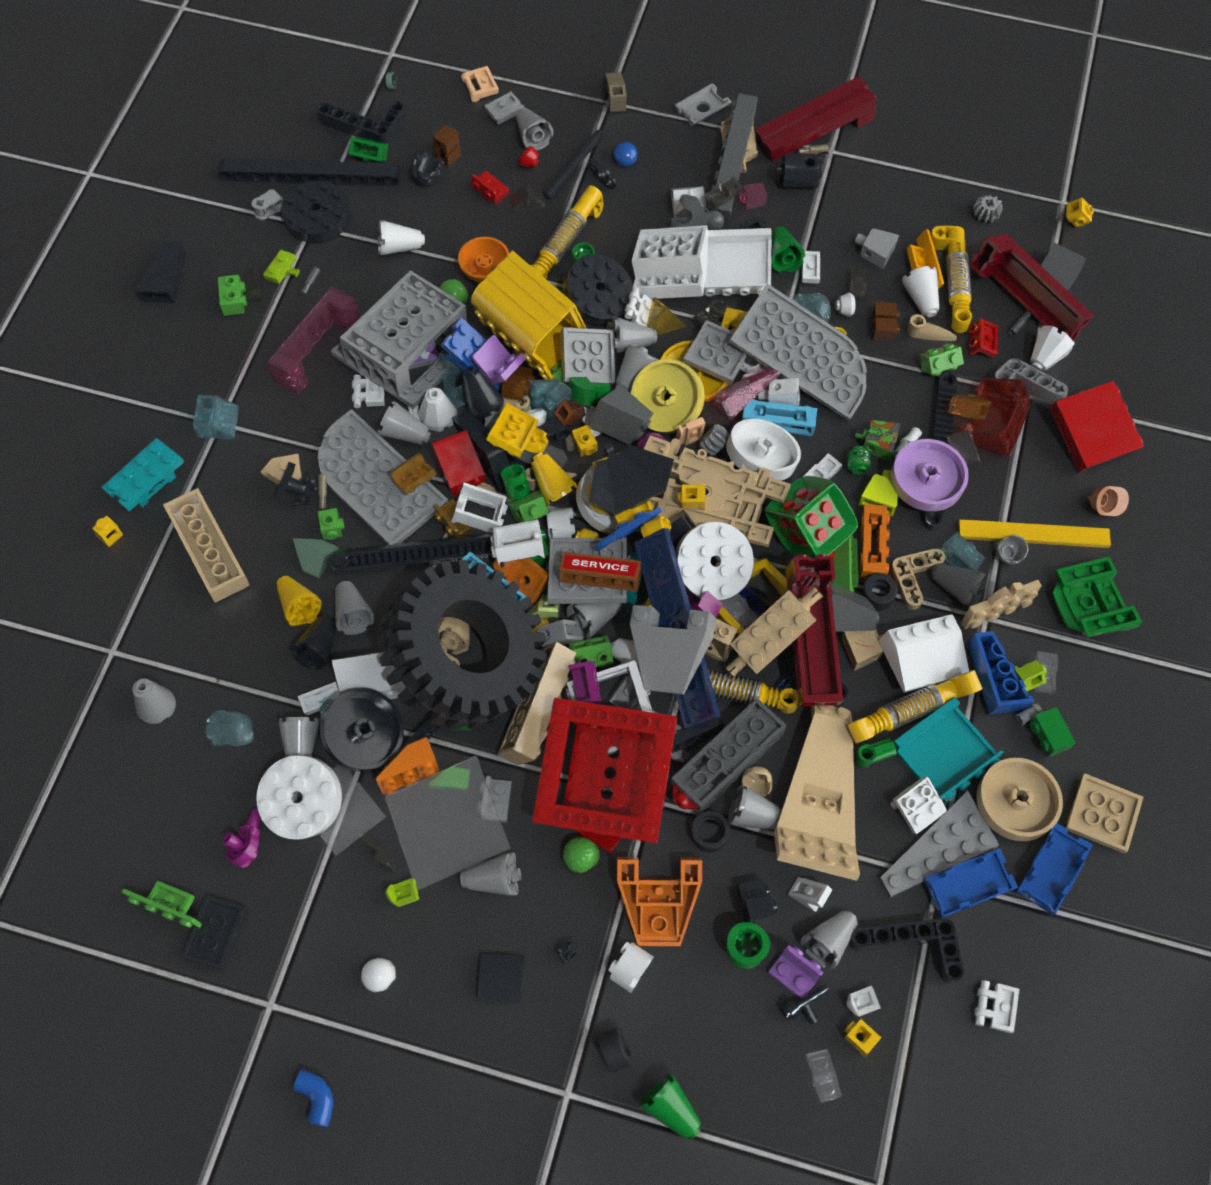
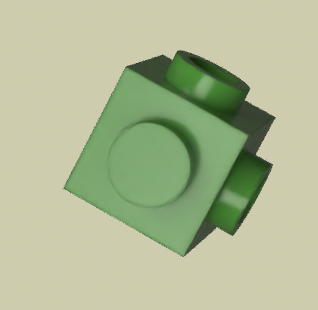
M337 508L318 511L323 539L333 540L337 537H342L341 529H345L343 518H340Z

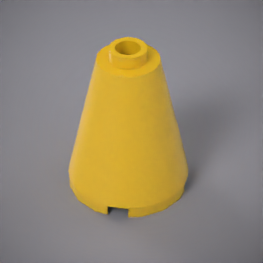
M540 452L532 457L534 461L531 462L546 506L550 505L549 500L555 502L573 491L571 489L572 486L574 489L577 488L576 482L547 453L543 455Z

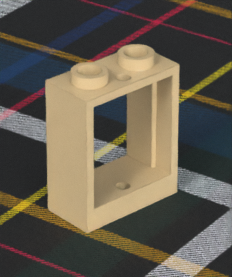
M716 619L715 634L709 645L712 650L707 649L705 654L725 663L733 650L730 644L736 639L738 629Z

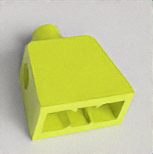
M884 470L882 476L874 474L862 494L859 506L864 507V504L887 506V513L893 516L897 506L898 494L893 488L890 470Z

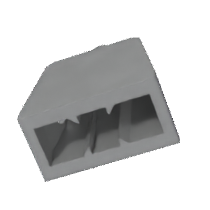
M872 229L868 237L859 233L855 243L862 246L861 257L884 269L896 247L899 235Z
M560 620L538 627V633H545L546 642L541 645L542 647L555 642L565 645L583 640L579 621Z

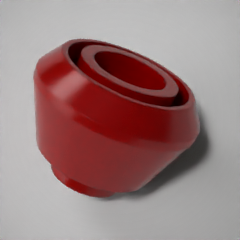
M529 146L518 160L519 165L526 168H534L540 161L538 159L539 155L533 146Z

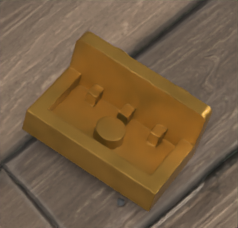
M417 453L390 471L396 487L406 495L415 491L416 488L437 475L435 469L425 462L420 453Z
M454 499L441 507L436 504L434 506V517L439 523L442 522L444 524V529L449 536L462 537L475 529L459 522H451L457 505Z

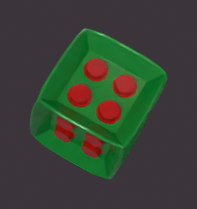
M804 476L791 483L784 504L772 500L765 508L766 517L771 527H774L777 537L784 547L795 556L805 554L810 558H815V555L826 554L828 556L842 545L858 527L856 516L842 491L831 480L821 477Z

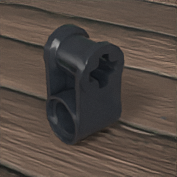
M557 416L537 427L547 433V445L551 446L566 439L571 433L569 427L564 426Z

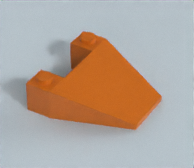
M617 857V882L638 946H681L702 884V859L680 858L679 879L639 878L638 857Z

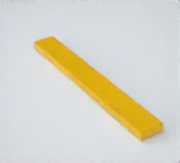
M961 519L958 522L959 539L1001 541L1010 535H1018L1023 537L1027 543L1097 548H1109L1111 546L1110 529Z

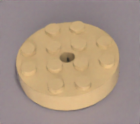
M1008 758L997 762L985 773L977 788V805L982 818L992 830L1011 840L1031 841L1043 836L1057 823L1062 813L1063 798L1057 781L1047 769L1028 759ZM1017 796L1022 799V801H1020L1019 799L1017 801L1015 800L1017 799Z

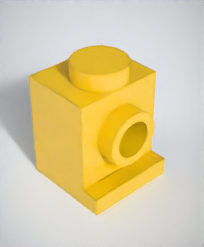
M589 425L572 430L573 443L580 457L592 455L597 451V442Z
M705 484L682 485V492H678V503H682V509L702 508V510H706Z
M108 516L99 519L92 528L96 536L108 547L123 536L117 524ZM114 531L115 533L112 534V535L107 539L106 536H107L110 532Z
M862 1019L857 1023L852 1021L844 1030L848 1033L844 1038L863 1057L881 1039ZM856 1034H861L863 1041H859L856 1038Z

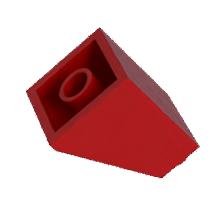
M467 430L432 443L435 462L452 497L460 495L464 483L477 486L481 482L486 483L485 473Z

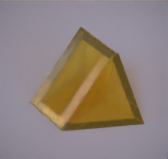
M656 297L653 298L647 327L656 330L657 336L687 327Z

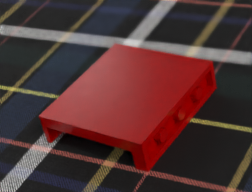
M1114 381L1061 399L1049 407L1079 473L1130 452L1134 453L1144 447L1143 440L1135 428V422L1131 419L1127 405L1123 402L1120 390Z

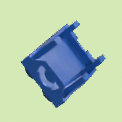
M460 317L452 327L454 330L452 335L446 336L440 346L448 352L444 357L465 371L469 366L478 367L471 356L487 340ZM503 382L494 385L495 388L498 390Z
M1058 823L1049 831L1016 891L1052 915L1057 913L1065 896L1072 888L1093 846L1081 837L1075 839L1068 835V829Z
M1001 849L994 850L923 878L940 918L1018 888L1013 875H1008L1003 865L1006 860Z

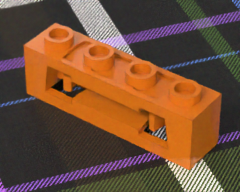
M864 504L862 509L860 579L866 580L870 575L876 573L888 575L889 563H886V558L889 556V546H886V541L889 540L890 531L887 530L890 513H887V506ZM879 524L876 533V555H871L868 561L871 552V530H876Z

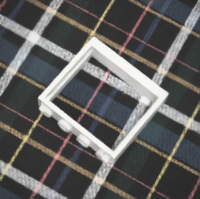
M635 660L597 672L598 682L630 672L642 711L653 712L647 691L644 689L639 665ZM573 681L567 682L568 688L566 691L568 699L577 701ZM612 747L609 750V756L619 753V749Z

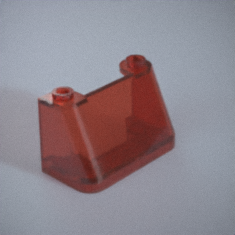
M982 378L980 385H977L976 394L979 396L980 402L971 424L965 423L960 428V437L965 442L1004 456H1011L1030 407V398L1025 380Z

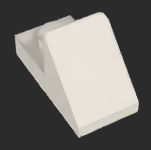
M798 877L788 895L809 909L817 911L819 907H823L832 889L828 885Z

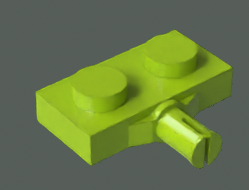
M280 250L264 272V278L280 284L288 274L298 277L300 271L292 268L296 261L295 254Z

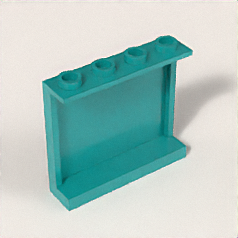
M956 697L894 741L897 756L918 780L923 776L928 777L941 801L945 800V802H948L956 795L954 793L956 790L960 789L963 791L971 784V779L974 777L979 779L986 773L985 769L1001 761L999 758L1004 753L1002 750L997 753L959 710L960 702Z

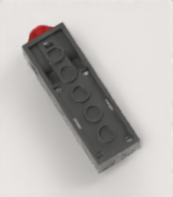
M756 698L671 778L670 789L673 791V801L681 809H691L697 815L704 812L743 775L747 768H750L783 737L787 725Z

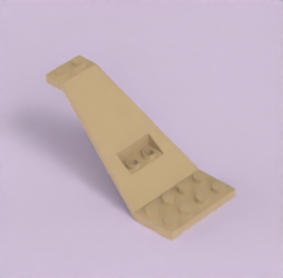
M816 705L815 707H810L812 720L774 831L776 857L778 861L857 881L860 871L855 845L853 737L847 725L852 722L851 711L842 707Z

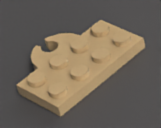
M1035 580L1026 585L1018 582L1013 583L1009 589L1006 586L1001 588L986 601L973 605L968 609L961 622L963 628H976L984 621L988 620L991 622L997 619L1001 614L1005 613L1008 615L1014 612L1016 608L1021 606L1022 608L1028 607L1033 603L1032 600L1038 595L1042 585L1039 580Z

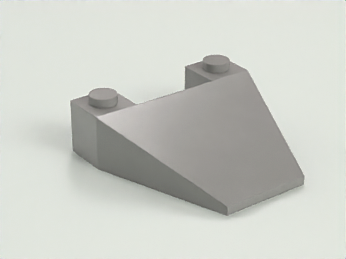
M634 605L630 626L644 689L646 691L684 695L713 639L716 618L709 611L690 610L687 629L658 627L660 613L650 606Z

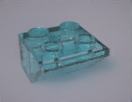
M559 379L532 380L530 382L532 405L536 409H544L549 419L556 417L554 412L562 400L572 401V389Z
M198 395L193 428L198 438L234 439L239 406L216 395Z

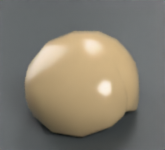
M763 767L747 768L742 776V785L747 786L763 797H766L771 792L773 781L770 772Z

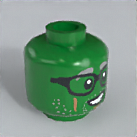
M855 446L846 454L847 468L853 474H864L871 467L870 452L862 446Z

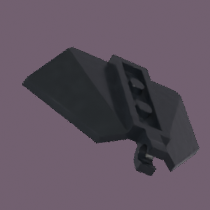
M610 441L603 444V451L608 459L596 461L589 503L616 516L630 508L634 509L648 502L650 498L666 491L674 459L633 445H629L621 453L616 454Z

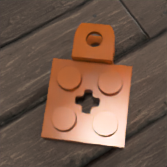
M530 557L501 562L502 566L498 564L496 558L493 563L495 570L497 569L504 573L507 582L511 583L514 581L520 586L519 591L530 598L533 603L530 607H533L548 584L549 573ZM525 576H526V577H529L530 583H528V584L525 583V582H526V579L524 578Z

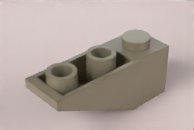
M605 73L610 112L626 111L627 96L622 73Z

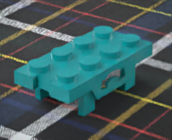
M156 438L101 488L111 498L116 496L120 499L118 500L119 504L128 512L137 504L143 508L154 494L165 484L172 482L176 478L174 471L184 461L178 454Z

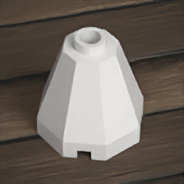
M1043 325L1038 333L1030 359L1031 366L1040 371H1046L1069 354L1074 342L1063 331L1059 334L1057 332L1058 328Z
M433 387L427 390L418 412L420 421L429 430L438 432L443 431L444 427L448 426L449 428L453 426L452 417L457 415V409L450 398L441 389Z

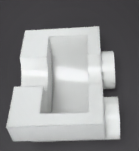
M572 508L548 509L549 513L546 516L549 543L550 538H572V535H575V526L570 524V519H573Z
M626 942L620 951L623 955L619 961H613L608 971L611 972L609 979L631 993L654 956L636 944Z

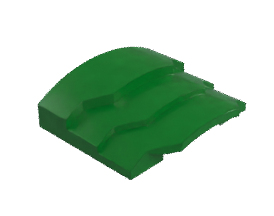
M1110 556L1055 571L1058 583L1052 596L1068 628L1081 631L1088 638L1115 631L1122 632L1138 628L1141 625L1142 620L1135 606L1126 607L1113 581L1118 572Z

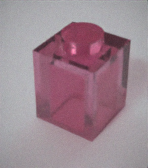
M763 182L743 185V192L740 193L741 202L745 204L746 209L766 206L767 192Z

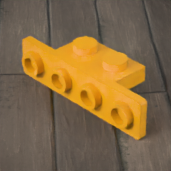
M925 229L916 239L918 246L910 245L907 248V253L912 271L925 266H929L930 269L936 268L939 289L944 285V280L930 230Z

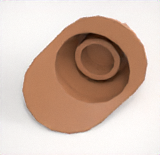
M1099 487L1093 491L1091 496H1087L1091 507L1100 515L1119 516L1126 510L1129 503L1128 492L1121 487Z

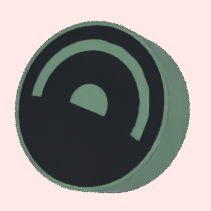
M388 72L386 74V86L388 89H395L397 83L396 75L394 72Z

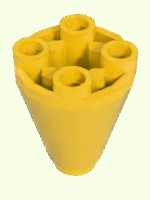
M289 576L279 578L276 583L284 616L291 626L315 622L322 604L319 597Z

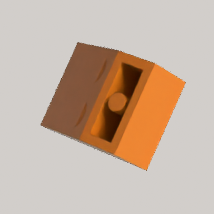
M426 737L407 745L376 778L382 795L395 793L398 788L412 786L418 780L432 778L436 773L440 772L428 738Z

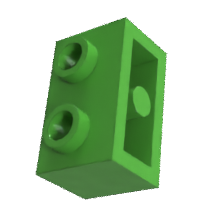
M239 275L218 277L220 307L223 315L245 313L244 306H247L246 296L243 295V292H246L245 282L241 281Z
M953 343L945 344L940 348L929 349L927 352L919 354L922 371L932 376L940 375L944 370H955L958 368L957 366L964 364L961 347Z
M607 635L569 643L570 649L576 652L574 657L575 664L593 661L595 662V667L605 668L610 664H614L611 643Z

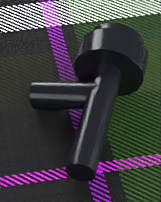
M823 985L795 1003L791 998L783 1002L784 1005L780 1007L789 1022L792 1020L795 1022L802 1017L800 1010L802 1009L810 1024H814L818 1019L809 1004L830 991L826 985Z

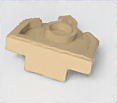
M293 454L272 458L262 469L261 474L279 485L288 462L296 464L292 477L299 480L302 478L299 455Z

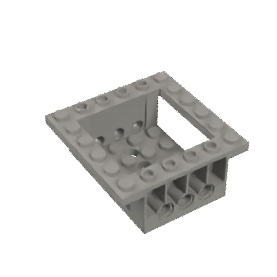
M410 270L340 337V342L331 350V355L414 409L424 399L426 391L433 387L435 388L457 365L444 357L448 353L446 351L413 385L410 383L408 367L441 334L445 336L452 335L454 332L452 327L458 318L462 317L467 322L466 305ZM400 322H408L407 325H399ZM389 333H390V334H392V333H395V334H396L394 337H389V336H387Z

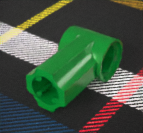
M890 738L871 745H862L855 755V763L860 768H868L873 763L896 756V746ZM862 754H867L869 759L863 758Z

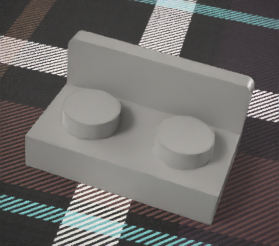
M486 776V782L482 781L481 794H484L483 801H479L478 813L481 814L483 821L507 823L512 781L491 779V776Z

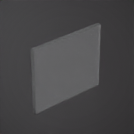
M339 765L332 770L338 777L342 790L340 811L332 825L319 834L335 855H338L386 818L351 772ZM302 793L297 796L296 801L299 803L303 799Z

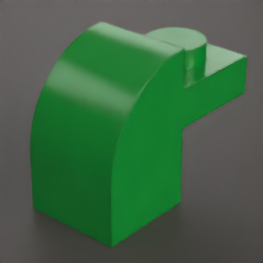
M570 377L568 395L573 401L581 405L594 406V403H599L601 398L610 393L611 386L609 383H591L587 377Z

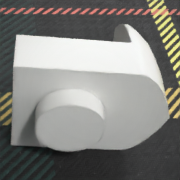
M872 986L851 993L847 997V1008L856 1016H862L881 1008Z

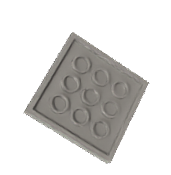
M550 538L548 604L627 603V590L560 582L559 573L564 552L627 559V538L617 539L600 551H595L594 547L604 538Z

